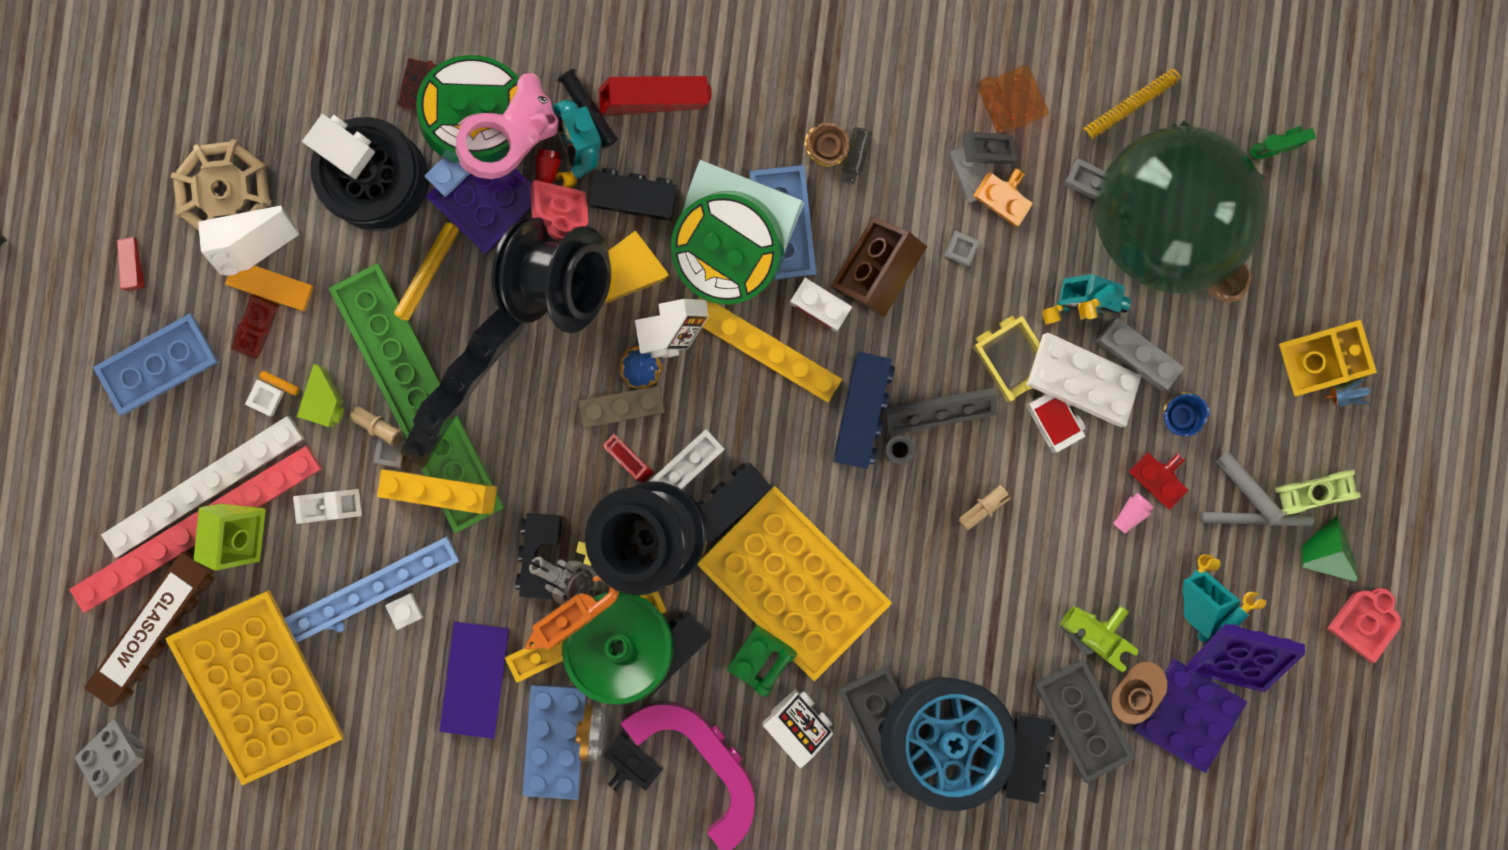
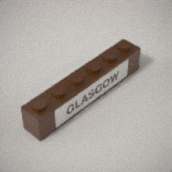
M191 550L182 551L84 689L109 707H114L121 703L125 704L134 693L132 687L135 683L142 681L150 671L148 665L152 659H157L164 652L166 638L179 631L183 624L180 620L185 613L189 614L199 602L196 598L202 590L206 591L215 580L213 577L215 570L194 561V552Z

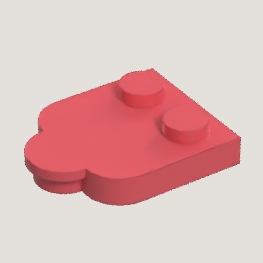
M537 180L532 181L530 186L532 218H542L547 233L552 238L561 241L574 228L587 226L589 218L585 191Z
M1377 588L1371 592L1356 591L1349 597L1327 629L1367 661L1376 663L1400 629L1401 618L1398 612L1394 610L1395 598L1387 589Z

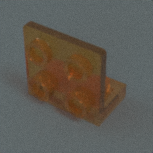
M1023 65L994 79L991 76L980 80L977 85L994 128L1000 135L1009 133L1049 114L1028 65Z

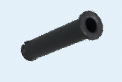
M571 69L562 74L557 81L563 84L579 108L584 106L588 108L600 136L602 147L606 149L616 143L618 138L576 76V69Z

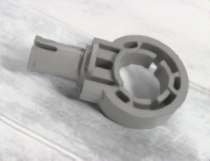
M535 557L532 560L533 563L540 567L537 568L530 564V572L556 585L555 588L546 584L545 589L552 592V596L558 604L563 605L581 593L588 594L591 597L595 596L598 582H593V578L597 574L592 567L579 561L566 562L558 560L557 564L566 568L563 570L541 557ZM578 575H582V585L578 593L570 597L569 589L572 581Z

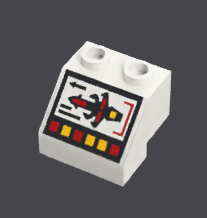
M681 299L658 304L659 316L635 320L640 354L651 353V358H667L678 356L679 350L688 349L709 317L706 300Z
M795 689L771 710V715L763 721V726L801 769L833 735L830 728L833 723L823 712L818 714L812 708L815 703L805 691L800 694Z

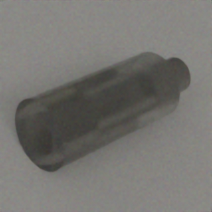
M858 127L853 128L849 151L842 169L846 173L845 183L854 184L856 176L862 175L873 134L869 130Z

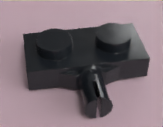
M623 733L619 734L603 754L618 771L608 783L610 788L615 784L613 787L614 791H618L626 779L637 783L646 791L664 768Z

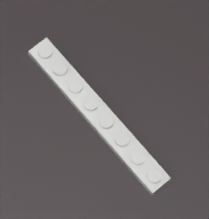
M286 416L101 534L114 557L120 558L304 440V437L292 418Z

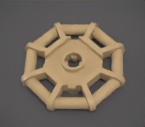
M231 139L230 142L206 145L197 143L193 146V151L177 171L171 174L176 201V210L174 212L177 217L183 218L198 231V222L203 220L192 212L196 207L201 208L208 214L207 220L238 214L246 207L249 200L256 202L249 212L266 209L272 203L269 198L266 172L268 166L266 162H261L243 148L238 140ZM226 153L224 160L209 162L207 155ZM234 157L240 158L250 168L245 171L239 169L233 164ZM200 160L202 163L200 172L192 178L187 177ZM256 175L258 196L250 194L248 178ZM219 182H223V185L227 186V191L224 192L223 196L214 192V188L219 186ZM185 183L191 184L192 200L188 203Z

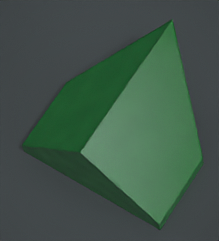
M1337 515L1301 546L1302 567L1356 582L1358 579L1356 561Z

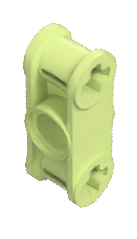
M1355 470L1341 471L1314 480L1276 487L1275 491L1279 493L1283 507L1281 511H1286L1285 515L1334 502L1360 498L1361 494L1357 492L1353 478ZM1320 485L1323 489V495L1320 499L1316 500L1313 497L1312 491L1315 486Z

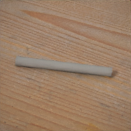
M1201 513L1202 523L1268 525L1269 523L1262 514ZM1284 515L1273 525L1313 526L1314 517L1313 515Z

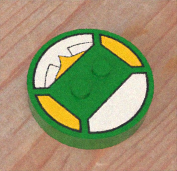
M478 55L458 56L437 65L424 78L417 95V120L425 141L439 155L459 164L460 160L456 154V137L461 127L458 123L476 113L504 114L517 92L519 77L503 63ZM478 128L470 133L466 139L468 151L474 158L482 162H497L506 157L510 151L507 138L502 132L494 128Z
M719 191L693 202L680 215L672 233L671 255L680 279L697 296L717 304H737L755 297L772 283L782 264L784 241L778 221L762 202L742 192Z

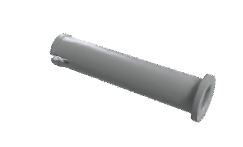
M1230 451L1215 461L1269 521V527L1287 513L1279 509L1233 457Z

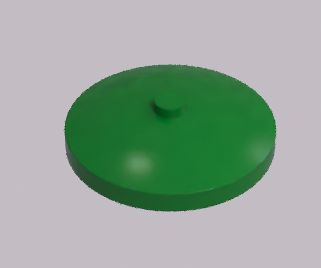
M619 592L617 600L610 607L562 641L563 663L572 683L587 697L612 705H624L639 701L656 690L670 669L674 650L672 632L663 613L647 599L637 595H627ZM603 593L593 598L598 602L608 593Z

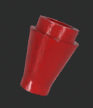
M538 148L537 155H534L536 180L553 184L562 160L559 159L560 152Z

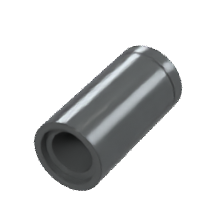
M894 436L884 442L882 453L888 462L904 464L913 457L914 445L905 436ZM896 442L901 443L904 447V454L900 458L895 457L892 453V446Z

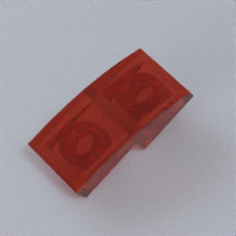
M257 295L250 296L243 321L237 326L231 349L257 359L268 338L279 304Z

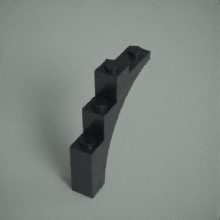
M498 308L474 331L465 351L447 368L439 386L421 403L412 421L414 425L400 452L402 455L421 468H424L429 463L437 446L467 399L498 358L519 336L525 323L505 315Z

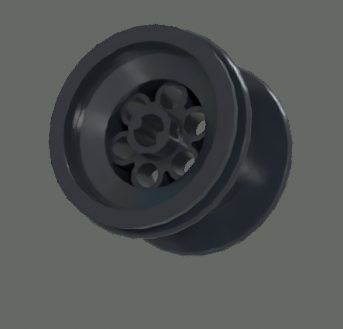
M355 117L344 120L343 122L348 125L345 128L346 131L353 136L356 132H359L371 141L369 147L375 153L363 170L370 167L369 170L372 172V175L365 178L362 170L355 180L316 151H313L311 179L318 199L336 217L345 220L359 229L385 231L406 223L420 209L428 190L429 181L425 177L428 169L421 151L402 131L382 119ZM385 154V158L383 161L377 162L376 155ZM392 170V179L385 180L384 173ZM360 185L361 191L354 195L353 186ZM380 187L381 194L373 197V188Z
M525 218L511 225L500 240L492 263L491 286L497 306L505 315L522 323H532L548 312L554 325L566 333L581 331L592 322L607 298L611 283V264L608 249L604 239L597 230L589 226H580L571 230L561 241H558L547 233L542 218Z
M650 481L630 488L619 489L600 500L590 514L585 530L587 556L598 577L616 591L637 596L651 594L661 590L666 585L683 580L696 568L707 545L708 530L706 519L695 499L678 486L665 482ZM630 524L635 528L634 534L629 531ZM634 544L639 547V554L634 550ZM652 551L657 554L655 559L651 556Z

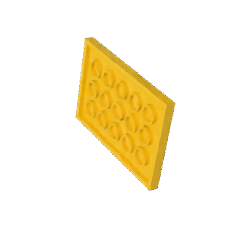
M776 486L698 563V566L757 625L791 646L797 652V656L793 661L814 682L892 604Z
M270 589L166 638L242 786L344 738V734Z

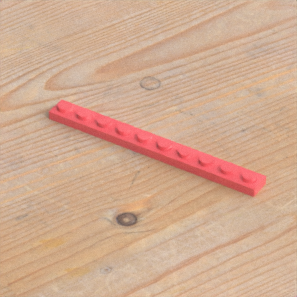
M305 446L207 506L230 504L260 508L321 471L322 468L309 446ZM199 511L70 588L69 590L82 612L85 613L176 559L182 551L194 548Z

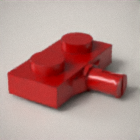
M1146 452L1128 471L1169 510L1189 491L1174 473L1185 462V459L1178 453L1165 465L1158 462L1149 452Z

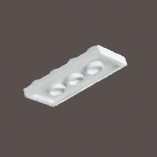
M1045 333L1042 335L1027 386L1116 426L1125 427L1127 426L1142 375L1057 336Z

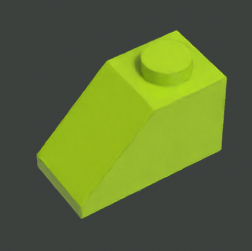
M313 364L297 417L327 427H335L336 423L341 422L344 414L343 400L326 367Z

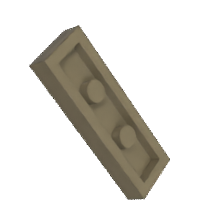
M660 386L578 401L583 428L665 413Z

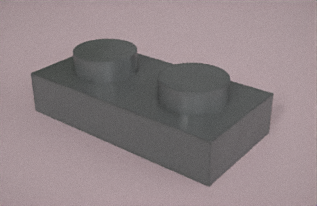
M967 132L962 135L966 162L1012 164L1017 161L1012 134Z

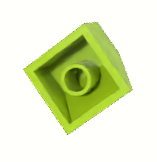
M230 504L199 507L194 561L215 571L260 562L266 509Z

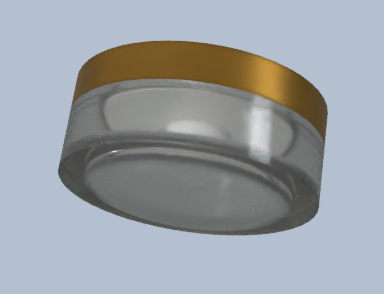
M585 705L583 721H578L576 743L580 744L579 761L601 763L608 737L607 706Z

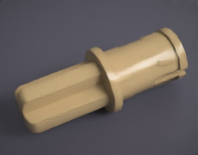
M356 407L350 414L352 421L368 430L369 435H376L391 446L397 445L402 438V430L385 422L382 416H375L362 407Z
M999 485L983 499L979 498L977 500L978 504L962 515L959 521L966 530H970L986 516L992 517V513L1011 498L1007 491Z

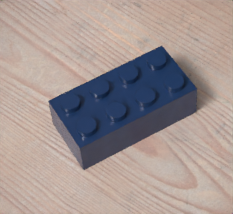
M858 352L855 355L832 462L868 469L869 464L874 465L877 448L873 447L875 437H880L883 427V421L879 420L880 411L886 410L889 393H885L887 383H892L895 366L891 365V358L864 352Z

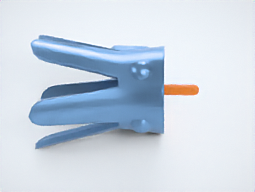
M1364 376L1342 385L1331 386V395L1325 398H1332L1333 404L1340 407L1349 404H1370L1367 401H1362L1364 400V395L1370 393V389H1352L1361 384V381L1365 379Z

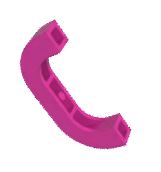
M672 701L646 704L625 717L621 725L637 746L652 734L666 729L679 731L691 740L725 783L731 796L728 810L720 819L708 827L707 834L720 850H732L745 837L752 823L755 804L754 789L748 772L741 764L742 756L734 746L729 748L723 741L726 736L717 725L712 727L693 708Z

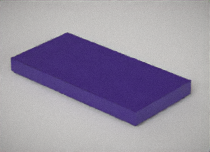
M459 621L454 622L439 732L495 739L510 628Z

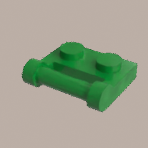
M1302 126L1287 130L1285 131L1286 133L1279 136L1275 134L1269 135L1264 139L1263 143H1257L1250 148V156L1254 160H1262L1298 149L1316 139L1314 129L1303 130Z
M756 625L726 670L752 686L759 695L768 697L773 690L772 685L789 662H793L797 652L776 636ZM774 650L780 656L764 679H762L757 673Z

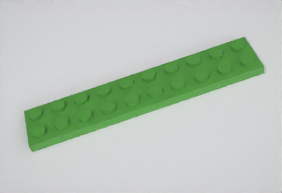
M376 263L330 287L329 290L407 440L414 425L412 421L421 403L439 386L440 380L410 321L401 320L394 315V311L400 302L381 265ZM457 415L437 446L429 463L424 468H421L424 475L494 486ZM496 492L493 514L505 508L498 492ZM442 508L454 533H458L493 515Z

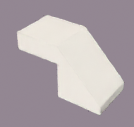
M359 489L293 496L296 524L362 516Z

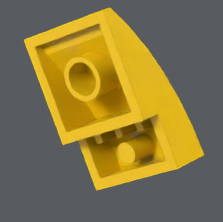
M1361 320L1279 343L1294 397L1377 373Z

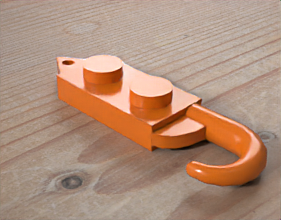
M598 575L593 578V582L603 581ZM610 587L609 593L598 602L588 594H577L532 626L533 632L525 649L546 648V650L550 651L610 607L617 600L619 591Z

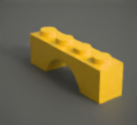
M381 469L377 497L479 514H493L497 486Z

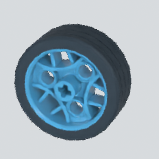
M936 677L916 683L895 699L886 714L882 727L881 750L884 764L891 778L902 791L928 806L943 811H963L987 802L1003 788L1012 773L1017 757V736L1014 722L1007 708L995 694L981 685L966 680ZM950 698L953 716L940 718V700ZM960 699L969 704L964 710H962ZM929 706H930V716H928L927 714H925V713L923 712V711H924L926 708H928ZM970 720H974L976 724L975 731L968 734L966 725ZM923 724H927L929 734L925 738H920L919 728ZM985 739H987L986 746L982 744ZM909 742L916 745V747L912 749L910 752ZM977 748L985 752L979 767L971 765ZM924 753L930 766L916 772L913 762ZM954 764L956 773L952 778L948 779L946 777V769L949 765ZM970 769L976 771V772H975L974 774H972L971 776H970ZM933 775V786L926 783L924 779Z

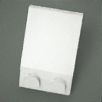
M282 206L198 222L201 252L220 275H235L239 271L250 269L253 265L299 235V230Z

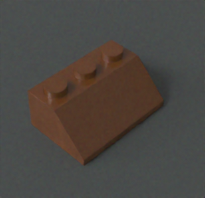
M872 217L830 287L864 308L885 317L927 246L911 232Z

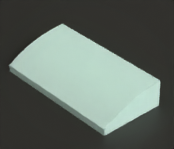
M700 160L686 197L683 212L693 202L715 192L737 191L748 194L762 202L775 216L783 235L785 252L805 203L800 199Z

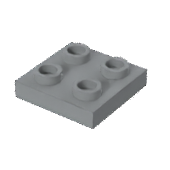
M113 719L74 758L95 796L104 799L144 760L140 754L144 750V746L136 736L127 732L121 721Z

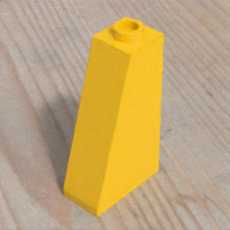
M636 231L608 251L611 264V283L604 304L664 282L670 278L667 271Z

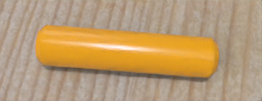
M262 371L259 375L260 380L291 395L296 396L300 391L299 387L266 371Z

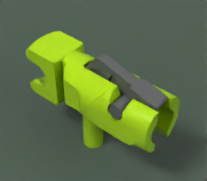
M1073 606L1060 622L1062 629L1083 654L1088 655L1096 652L1121 672L1126 670V666L1120 661L1121 653L1128 651L1133 655H1137L1139 652L1136 647L1115 633L1129 613L1122 606H1119L1108 623L1106 621L1101 623L1096 619V615L1085 612L1076 606Z

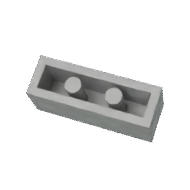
M1118 318L1110 320L1095 341L1097 345L1132 371L1142 375L1143 379L1159 391L1168 390L1184 369L1182 365Z

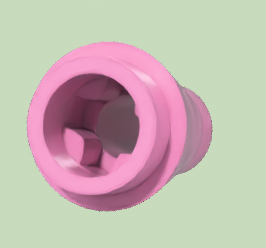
M1136 493L1133 497H1129L1118 518L1113 523L1126 534L1131 528L1150 516V511L1154 506L1139 493Z

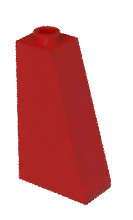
M707 76L608 77L598 89L599 110L602 116L703 109L711 101L712 89L711 85L707 84Z

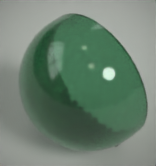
M1183 120L1179 126L1173 124L1171 127L1152 131L1126 146L1111 162L1101 179L1095 200V219L1100 239L1107 253L1126 274L1150 288L1169 293H1194L1212 288L1237 272L1258 245L1266 219L1265 187L1262 183L1265 176L1258 172L1252 160L1238 145L1225 136L1209 129L1194 127Z

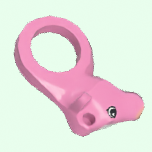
M527 73L519 78L517 92L504 114L476 113L458 123L461 127L456 137V154L460 160L459 164L465 171L476 177L486 179L500 178L514 170L535 144L557 134L559 119L554 114L551 101L543 92L541 81L537 75ZM478 128H494L502 132L507 138L510 151L500 161L493 163L482 162L474 158L468 151L466 139L469 134Z

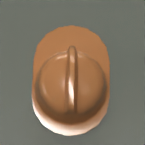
M1141 662L1136 664L1127 673L1112 695L1111 704L1113 712L1118 719L1128 724H1138L1145 721L1156 711L1167 692L1168 685L1166 674L1161 667L1153 662Z

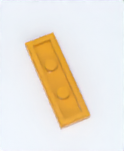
M255 265L248 270L239 271L235 275H228L225 285L304 312L314 288L313 285Z

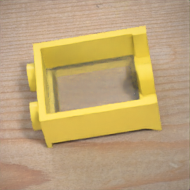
M1013 315L999 323L1001 329L992 334L988 330L975 338L978 343L972 347L1003 394L1006 402H1011L1015 397L1032 389V387L1027 386L1040 345L1024 317L1021 316L1015 319Z

